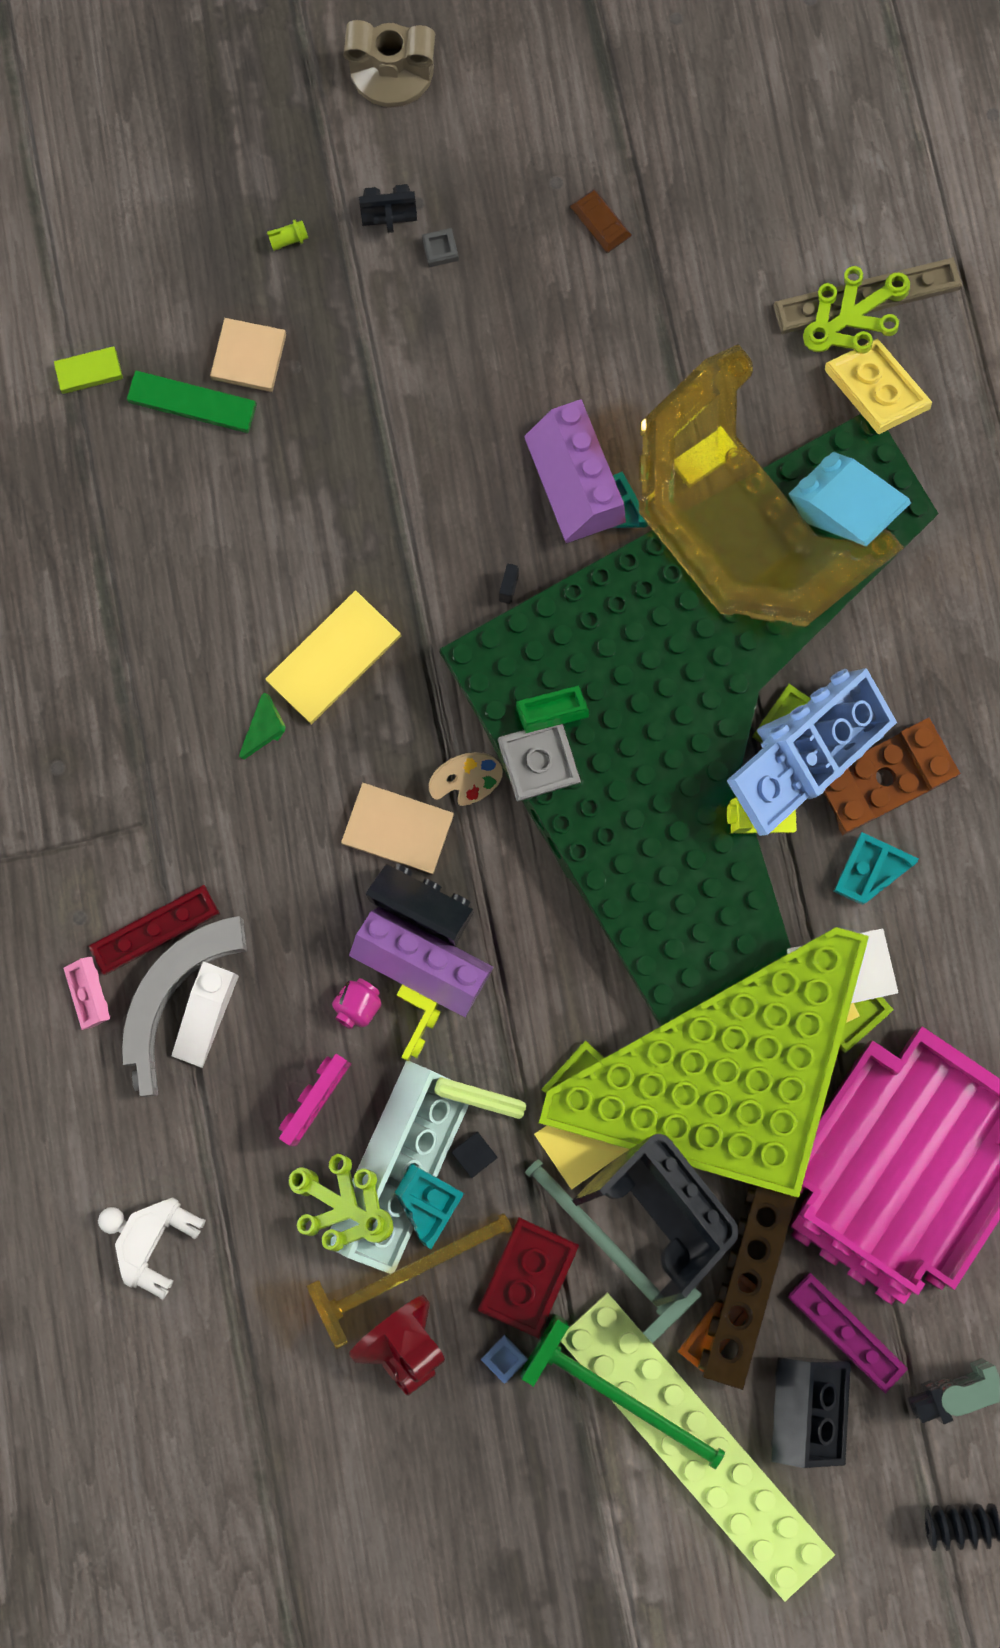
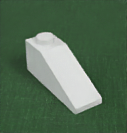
M203 961L190 993L171 1055L172 1057L203 1068L238 980V975Z

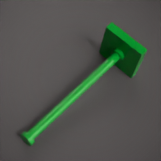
M557 1314L553 1316L520 1371L523 1381L534 1387L546 1365L551 1366L554 1363L709 1461V1466L713 1469L719 1466L725 1455L724 1450L712 1448L560 1352L561 1347L558 1345L567 1332L569 1325L565 1319Z

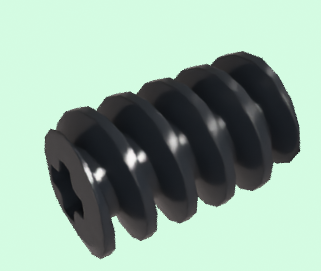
M989 1503L985 1510L982 1505L975 1504L972 1511L966 1504L959 1506L958 1512L953 1505H947L944 1512L940 1506L934 1505L931 1514L928 1508H925V1531L932 1551H936L938 1541H942L946 1551L950 1550L952 1540L956 1541L959 1550L964 1549L965 1540L970 1541L973 1550H977L979 1539H983L986 1549H991L993 1539H997L998 1542L1000 1541V1520L997 1508L993 1503Z

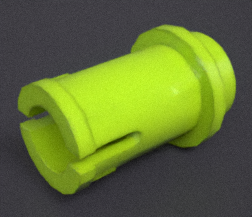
M295 219L293 224L267 231L273 251L299 241L300 244H303V240L308 239L303 220L297 222Z

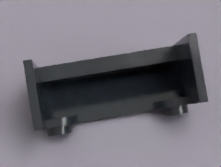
M655 1134L644 1139L602 1169L572 1202L578 1206L603 1195L611 1199H619L627 1195L629 1191L633 1193L671 1241L662 1251L661 1264L672 1280L652 1301L657 1307L686 1298L736 1242L738 1227L735 1220L674 1143L663 1134Z

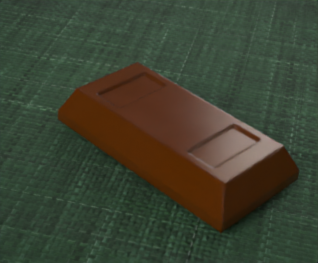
M595 188L570 206L606 253H609L632 236Z

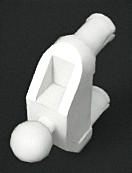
M174 1198L132 1213L128 1221L124 1220V1215L118 1208L109 1207L104 1209L98 1218L101 1230L108 1234L121 1233L115 1243L124 1284L131 1288H136L138 1285L163 1300L169 1292L166 1289L171 1288L173 1280L148 1268L147 1262L166 1227L168 1228L171 1225L196 1239L201 1231L189 1225V1223L200 1229L203 1228L206 1220L180 1208L181 1204Z

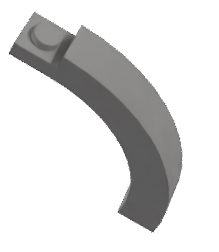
M240 916L222 919L189 933L165 951L151 966L141 981L127 1013L122 1044L123 1065L137 1066V1071L132 1072L134 1090L139 1091L141 1097L158 1096L154 1055L155 1036L162 1012L175 990L193 972L201 968L203 961L209 963L227 955L247 952L244 920Z

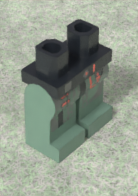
M982 1358L970 1363L973 1370L972 1373L953 1380L942 1378L935 1383L931 1380L922 1383L921 1386L924 1392L907 1398L916 1419L919 1418L921 1423L937 1419L942 1424H947L953 1421L951 1415L962 1416L1000 1402V1377L996 1366Z

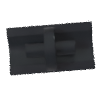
M407 184L396 185L392 188L393 193L381 194L380 189L376 187L365 188L363 196L359 197L362 226L387 224V232L394 233L393 223L417 221L415 191H410Z

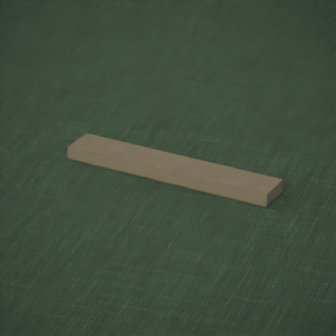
M954 257L864 279L858 287L855 305L885 286L887 277L897 272L905 274L910 280L908 296L901 301L888 299L870 312L958 291L962 287V282ZM894 281L892 285L894 287H901L903 283L901 281ZM845 284L836 286L837 298L831 304L828 322L840 315ZM818 291L774 302L773 307L781 334L805 329L809 324L816 321L819 307ZM824 291L822 296L830 298L833 296V293L831 291Z

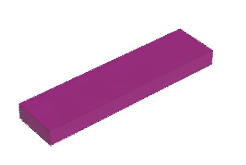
M810 1272L786 1296L885 1394L908 1370Z

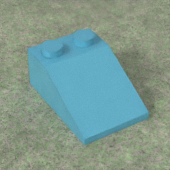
M835 452L825 457L789 493L803 522L863 546H867L911 504L908 497L855 459Z

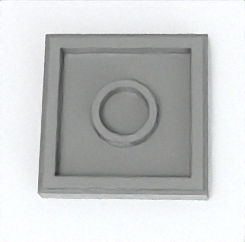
M563 724L530 733H525V730L497 739L517 802L581 782Z

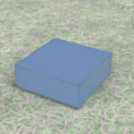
M505 1334L481 1358V1361L504 1384L528 1360Z

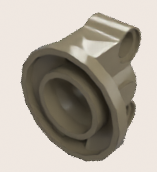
M361 20L348 22L343 56L349 61L351 80L358 93L372 104L387 108L405 106L419 99L429 88L434 74L435 31L422 25L408 28L395 23H384L373 27L370 23ZM385 49L400 50L397 54L391 56L380 53Z

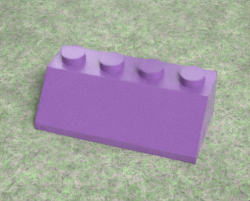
M582 399L551 409L524 437L565 543L626 523L623 500Z
M377 907L370 912L357 932L349 954L350 957L463 1017L467 1016L493 970V966L381 907Z

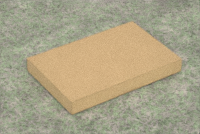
M362 782L341 844L434 875L454 813Z

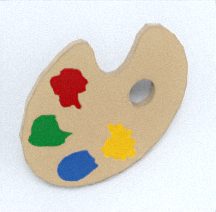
M473 752L456 756L442 764L433 773L429 781V792L432 798L437 800L450 791L459 790L458 804L460 806L470 805L488 796L499 785L503 773L501 764L495 757L486 753ZM455 774L456 778L453 781H447L450 775Z

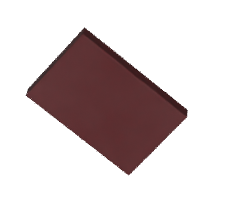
M518 1217L478 1311L539 1339L579 1248V1244Z

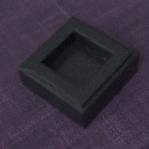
M509 563L506 565L499 592V602L512 603L519 578V568L517 565Z
M478 1131L452 1151L471 1178L498 1158Z

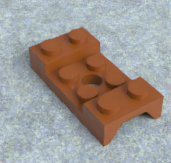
M930 717L901 731L898 735L868 749L861 758L856 760L840 777L834 780L823 793L836 815L839 830L842 836L955 779L961 773ZM879 770H888L892 774L893 783L890 786H883L878 783L876 774Z

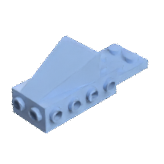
M867 668L850 672L847 669L838 671L830 677L831 682L826 687H822L810 695L811 700L807 704L801 705L791 713L757 729L763 741L760 744L763 749L733 774L727 782L759 836L768 835L806 799H813L821 795L834 780L840 777L847 768L861 758L873 744L882 739L884 734L897 723Z

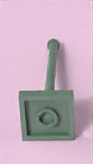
M540 1159L536 1160L525 1171L526 1175L529 1178L533 1176L652 1302L660 1291L583 1209L572 1202L573 1199L542 1167L544 1163ZM694 1288L684 1299L657 1306L656 1313L660 1317L643 1334L654 1343L701 1297V1293Z

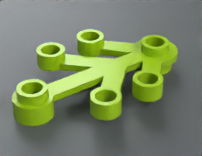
M857 266L847 268L844 273V283L846 286L840 315L828 322L831 304L837 298V289L830 283L821 285L818 290L819 307L816 321L809 324L803 333L805 346L813 352H824L831 346L855 349L858 353L869 352L873 343L870 333L861 331L855 336L838 332L845 327L881 332L885 336L895 335L899 328V319L895 315L887 314L882 318L864 315L888 299L893 301L905 299L910 290L909 278L903 273H893L887 277L885 286L855 305L858 287L863 282V271ZM850 274H857L859 279L852 281L848 276ZM901 281L903 286L894 287L892 282ZM824 291H831L833 296L825 298L822 296V293ZM893 322L895 327L887 329L884 327V323ZM816 332H822L825 336L822 339H816L813 335ZM866 339L869 343L866 346H860L857 341Z
M335 1154L329 1161L330 1171L337 1174L341 1196L321 1185L318 1175L310 1169L304 1167L297 1168L289 1176V1185L294 1193L302 1196L312 1195L334 1208L317 1216L302 1215L297 1222V1229L301 1234L314 1236L319 1230L350 1218L359 1223L342 1232L329 1229L323 1234V1247L335 1252L341 1250L344 1245L362 1238L372 1243H380L389 1238L393 1231L391 1216L387 1211L380 1209L375 1186L377 1183L376 1174L373 1171L362 1168L354 1175L355 1186L363 1189L365 1211L357 1206L350 1172L352 1168L351 1159L342 1154ZM343 1160V1167L338 1170V1163ZM368 1174V1181L363 1185V1177ZM303 1176V1181L299 1185V1180ZM311 1220V1228L306 1230V1224ZM377 1220V1228L373 1230V1224ZM336 1235V1242L331 1246V1238Z

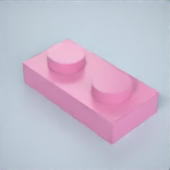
M92 957L81 958L64 967L81 1029L93 1028L109 1020L108 1004L104 999L98 971L94 966Z

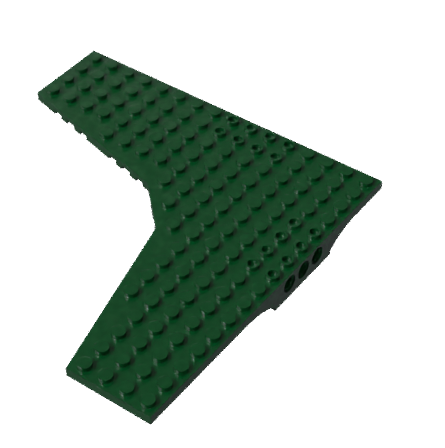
M862 414L839 425L439 650L488 735L508 778L509 775L497 739L524 730L516 709V701L579 685L589 709V717L565 723L563 727L581 782L522 800L566 877L576 887L599 922L659 1026L673 1020L788 954L787 949L791 948L757 835L756 833H731V824L727 822V806L730 804V800L736 797L727 780L742 766L759 691L939 514L889 431L877 434ZM832 452L855 459L910 499L911 504L867 546L803 522L789 496V493L799 482L807 477Z

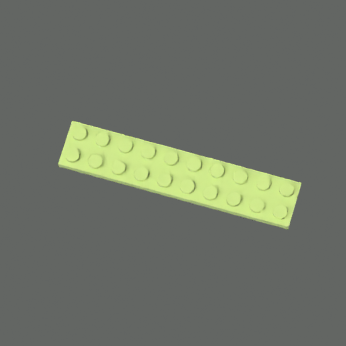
M608 1292L569 1326L561 1342L581 1365L716 1450L721 1448L725 1451L721 1463L716 1469H713L709 1466V1461L612 1401L784 1602L835 1556L825 1542Z

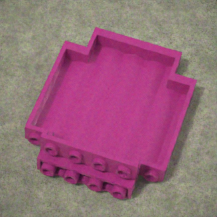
M923 1026L915 1030L898 1057L875 1041H869L822 1111L800 1192L802 1194L804 1190H807L809 1193L790 1221L789 1227L794 1230L791 1236L807 1247L812 1242L822 1250L819 1255L834 1266L839 1261L850 1268L847 1275L863 1286L867 1281L878 1288L875 1294L893 1305L895 1300L905 1304L911 1293L919 1295L925 1286V1283L920 1280L925 1272L928 1274L925 1280L938 1289L943 1290L946 1286L955 1290L1000 1220V1078Z

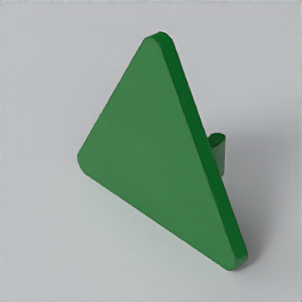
M263 693L260 697L239 754L241 759L245 760L272 740L278 741L285 732L286 726L269 694Z

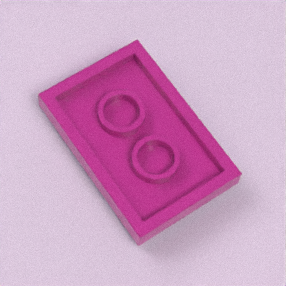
M335 1054L333 1058L327 1056L316 1072L321 1076L314 1086L308 1084L298 1098V1101L302 1104L295 1114L289 1112L281 1123L279 1130L283 1133L279 1137L280 1140L289 1146L298 1145L352 1063L338 1054Z

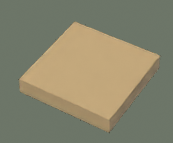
M224 318L210 375L211 379L273 392L286 331Z

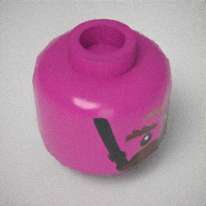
M361 978L357 981L350 980L346 982L332 1003L334 1010L338 1013L335 1019L349 1029H352L354 1025L366 1027L381 1007V1000L378 997L380 994L379 990Z

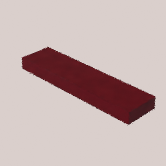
M202 885L88 947L102 974L107 975L220 915V912L207 887Z

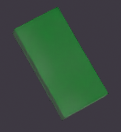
M579 685L516 701V709L525 733L589 717V709Z

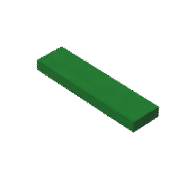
M135 370L127 396V401L131 404L244 433H249L257 406L254 400Z

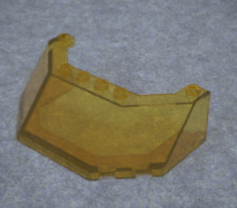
M737 344L705 359L640 422V436H643V454L640 455L639 480L642 481V499L639 500V513L719 613L728 615L736 613L751 616L750 618L770 622L779 620L791 622L795 626L806 627L903 550L904 547L890 531L885 529L867 546H863L850 540L817 536L736 436L737 390L751 377L753 372V364L750 357Z

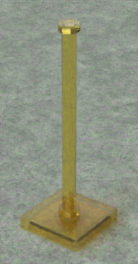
M505 1213L498 1215V1220L338 1301L335 1298L330 1301L328 1300L319 1280L306 1285L335 1349L348 1343L338 1322L339 1319L343 1318L342 1313L504 1231L506 1234L513 1231Z

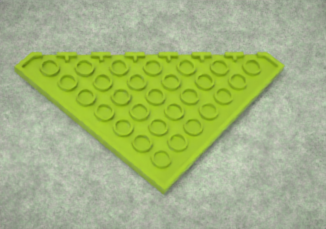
M835 927L549 1089L539 1123L627 1149H632L652 1135L663 1134L674 1143L694 1168L799 1198L869 936Z

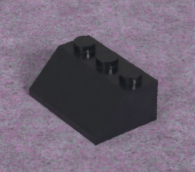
M396 863L392 867L386 864L366 892L368 900L374 905L393 913L456 947L474 913L473 909L468 907L471 902L453 893L452 897L440 892L442 887L427 878L420 882L411 877L413 871L403 865Z
M778 1357L775 1373L776 1393L773 1407L774 1427L771 1441V1462L800 1468L843 1466L846 1464L850 1361L807 1357Z

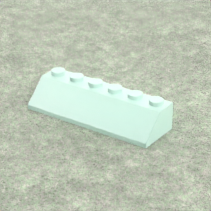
M406 1060L357 1169L358 1171L365 1168L376 1174L377 1183L375 1186L380 1209L387 1211L392 1218V1234L380 1243H372L362 1238L344 1245L341 1250L336 1252L349 1259L389 1274H394L414 1230L394 1192L411 1164L418 1166L435 1177L438 1176L469 1106L468 1104L435 1094L434 1088L437 1080L441 1077H446ZM368 1174L363 1177V1185L368 1181ZM353 1178L352 1182L357 1206L366 1211L363 1189L355 1186ZM350 1218L332 1225L330 1229L342 1232L359 1223ZM377 1220L373 1224V1230L377 1228ZM336 1235L331 1238V1246L336 1242Z

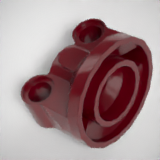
M423 1294L411 1300L383 1320L350 1350L349 1355L354 1362L382 1364L398 1387L407 1396L436 1375L434 1369L445 1362L440 1348L425 1331L430 1302Z

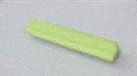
M443 1077L437 1080L434 1088L435 1094L440 1097L517 1119L522 1118L526 1110V1103L521 1100Z

